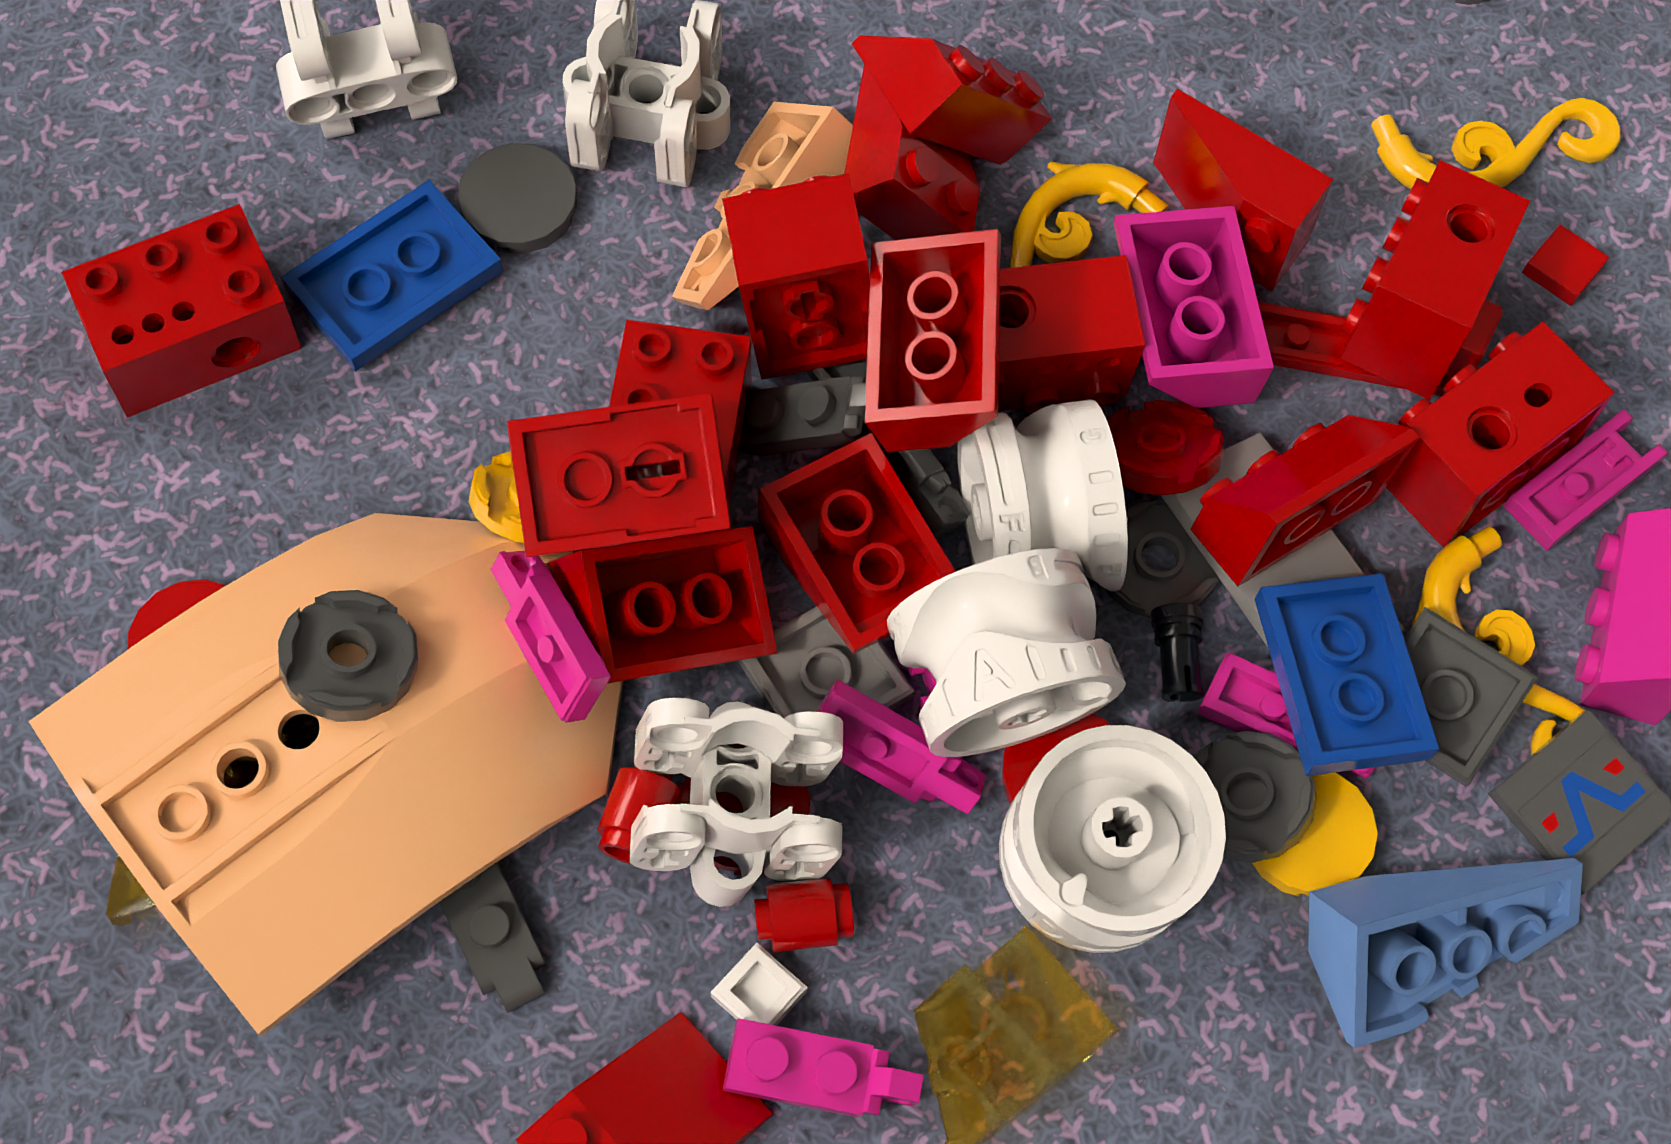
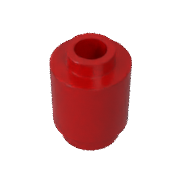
M635 765L634 768L625 767L619 769L597 828L598 832L602 835L598 845L601 852L613 859L631 864V826L643 805H647L649 808L656 805L677 804L679 801L681 789L671 781L673 774H656L647 770H640Z
M831 878L766 884L767 898L754 899L758 940L771 939L773 953L838 946L839 938L854 937L853 912L848 883L832 884Z

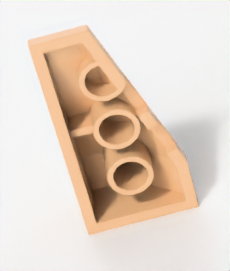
M784 102L772 103L737 157L735 165L745 170L739 185L732 192L728 189L720 193L714 208L720 212L723 219L718 229H712L698 240L672 295L676 301L684 305L710 310L739 287L722 198L741 195L743 192L754 188L772 189L802 183L811 177L819 175L832 177L844 174L853 125L841 113L830 106Z

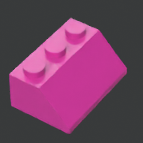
M1226 206L1115 215L1113 224L1120 255H1127L1143 331L1145 347L1142 355L1149 385L1194 408L1255 403L1274 366L1235 207Z
M1671 508L1629 513L1613 534L1606 532L1602 536L1594 562L1596 569L1603 570L1601 587H1596L1593 590L1585 612V624L1594 626L1591 644L1583 646L1576 663L1574 675L1575 681L1584 683L1580 705L1655 726L1671 711Z

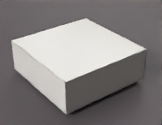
M756 943L711 991V997L736 1020L740 1018L777 1026L807 993V986L762 946Z

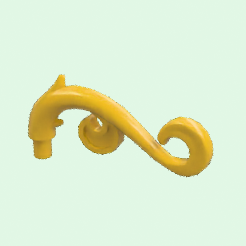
M1577 98L1568 100L1549 111L1516 147L1506 131L1495 123L1474 121L1465 124L1457 131L1451 150L1456 161L1472 170L1476 169L1479 165L1481 154L1489 157L1492 163L1488 167L1469 173L1504 188L1524 173L1552 132L1562 121L1580 120L1591 128L1593 135L1590 139L1575 138L1566 131L1560 135L1557 143L1559 149L1567 156L1586 163L1602 162L1610 157L1620 143L1621 128L1616 116L1606 106L1595 100ZM1387 114L1375 119L1371 124V128L1380 144L1377 154L1391 175L1410 190L1417 178L1429 182L1436 168V165L1431 163L1433 157L1415 149L1410 137L1400 133L1392 115Z
M1051 161L1047 164V168L1056 175L1048 178L1031 195L1019 215L1013 232L1010 268L1031 266L1034 253L1048 263L1076 261L1087 253L1092 240V231L1089 222L1080 214L1070 211L1059 212L1055 224L1061 229L1060 233H1053L1045 228L1049 215L1058 206L1072 198L1084 195L1100 196L1097 199L1099 204L1116 202L1127 211L1133 207L1140 213L1167 211L1169 205L1149 190L1150 183L1126 168L1109 163L1078 165Z
M1487 526L1469 538L1459 536L1435 555L1426 570L1419 607L1411 626L1414 625L1426 607L1465 631L1457 613V592L1460 587L1465 594L1470 593L1471 572L1481 567L1482 558L1502 546L1501 537L1494 528ZM1496 609L1485 615L1475 630L1476 639L1481 642H1495L1499 648L1498 652L1518 665L1524 666L1530 660L1535 648L1533 632L1526 620L1515 612ZM1535 683L1522 702L1555 714L1570 722L1581 712L1585 711V709L1569 699ZM1543 720L1533 732L1530 744L1531 756L1553 737V729L1557 725L1554 720Z

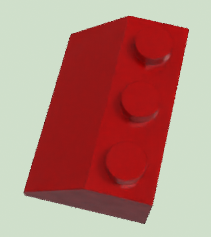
M859 35L851 43L911 135L1001 165L1007 162L1052 120V117L1040 101L1044 97V92L1033 77L1023 70H1020L1018 73L1008 70L994 58L986 61L976 57L969 49L962 45L954 48L932 38Z
M998 229L871 243L865 424L887 452L950 447L998 417L1001 234Z
M1347 415L1328 427H1325L1322 423H1317L1302 433L1294 442L1293 448L1280 455L1276 450H1271L1255 461L1244 477L1235 482L1226 477L1211 486L1199 500L1203 507L1190 530L1238 587L1375 503L1420 436L1411 427L1353 415Z
M753 526L579 550L546 563L564 597L573 607L575 616L596 652L601 655L605 667L611 676L607 684L777 654Z

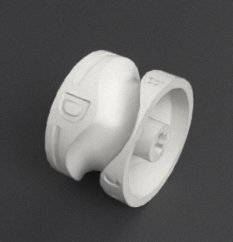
M1095 400L1059 403L1044 407L1026 417L1016 430L1012 419L1006 413H998V417L958 441L960 496L971 513L965 520L964 525L973 565L1017 552L1047 548L1068 549L1078 555L1084 569L1083 575L1109 591L1121 589L1125 580L1128 558L1125 498L1112 434L1106 417Z
M1047 548L1017 552L993 558L932 582L906 598L890 613L887 619V627L891 638L894 640L899 662L906 667L927 668L936 680V686L919 713V721L932 754L941 757L969 756L1026 742L1061 729L1096 712L1118 697L1124 690L1126 682L1111 645L1101 638L1094 639L1097 616L1095 600L1088 580L1083 575L1084 569L1081 561L1075 552L1068 549Z
M1105 725L1083 730L1064 739L1045 754L1008 809L1002 824L999 840L1000 868L1005 887L1016 908L1026 920L1047 938L1059 944L1091 953L1118 952L1134 948L1155 938L1202 899L1213 884L1223 860L1226 841L1225 816L1218 792L1207 772L1190 753L1173 740L1151 730L1129 725Z

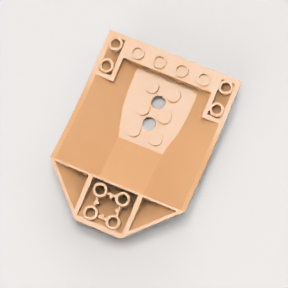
M374 513L316 535L260 565L198 602L139 641L29 721L80 803L156 907L261 1037L375 948L448 895L552 826L603 795L608 797L623 681L606 684L585 720L568 723L560 720L505 622L511 606L490 570L499 552L525 551L524 543L514 542L490 531L480 521ZM573 551L539 555V557L546 565L547 562L569 555ZM360 590L385 598L397 607V613L405 619L407 624L409 621L416 633L418 666L409 692L391 710L365 721L336 722L309 713L290 697L279 677L278 639L287 619L299 607L301 612L306 606L315 603V597L330 591ZM343 643L334 647L330 651L329 657L339 665L354 666L365 660L367 653L359 645ZM299 714H309L318 719L320 726L319 734L310 746L303 749H291L283 744L281 739L282 728L290 718ZM244 756L254 757L258 760L259 770L257 776L249 785L238 789L225 786L224 773L232 761Z

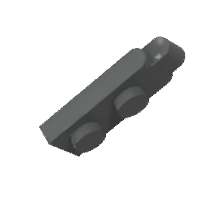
M495 863L439 903L482 994L485 995L496 989L506 1012L509 1013L545 995L534 970L546 964L497 863Z

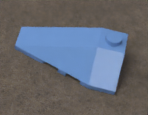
M1575 858L1373 875L1309 891L1308 952L1346 1042L1353 1048L1412 1031L1430 1019L1424 1006L1453 988L1457 995L1461 998L1465 997L1480 987L1475 975L1502 956L1514 963H1518L1577 925L1580 916L1583 863Z

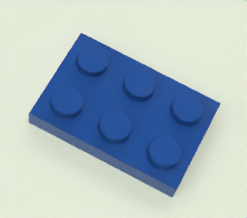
M428 180L281 276V280L289 295L356 372L501 274L503 268L501 259L435 185Z
M1383 573L1260 588L1254 600L1306 776L1419 762L1433 758L1438 752L1439 746Z

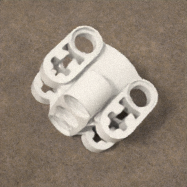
M280 0L291 53L279 59L276 64V71L286 117L291 122L303 125L320 123L324 137L327 140L355 133L352 117L407 105L412 120L441 114L437 96L447 93L457 84V74L447 33L442 26L436 23H419L417 13L412 11L410 0H376L381 21L380 25L331 36L327 19L320 17L317 0Z
M636 0L596 1L594 28L587 39L586 57L574 60L566 67L563 73L562 83L566 105L565 127L571 166L603 171L609 153L610 141L615 136L653 143L657 182L682 187L689 186L695 166L697 149L710 150L719 147L727 140L730 134V95L726 87L717 81L722 57L721 4L702 0H695L692 4L687 27L680 26L682 59L680 67L635 59L638 43ZM701 112H709L708 114H699Z
M666 698L652 702L647 707L636 728L634 765L640 770H647L656 774L682 773L690 777V804H665L649 808L647 805H643L631 826L630 863L635 867L653 871L680 870L690 865L692 885L696 893L708 904L718 907L732 906L742 900L762 874L763 865L764 875L777 881L794 882L820 879L842 855V823L815 815L793 814V807L790 806L770 818L771 782L784 786H811L824 781L842 758L843 721L838 716L824 712H800L782 718L776 713L755 708L738 701L727 702L717 707L710 717L709 707L697 700ZM739 743L745 745V748L735 749L727 744ZM727 792L733 794L741 802L743 813L726 811L718 803L716 793ZM718 856L731 858L741 869L742 879L732 880L725 878L716 869L713 858Z

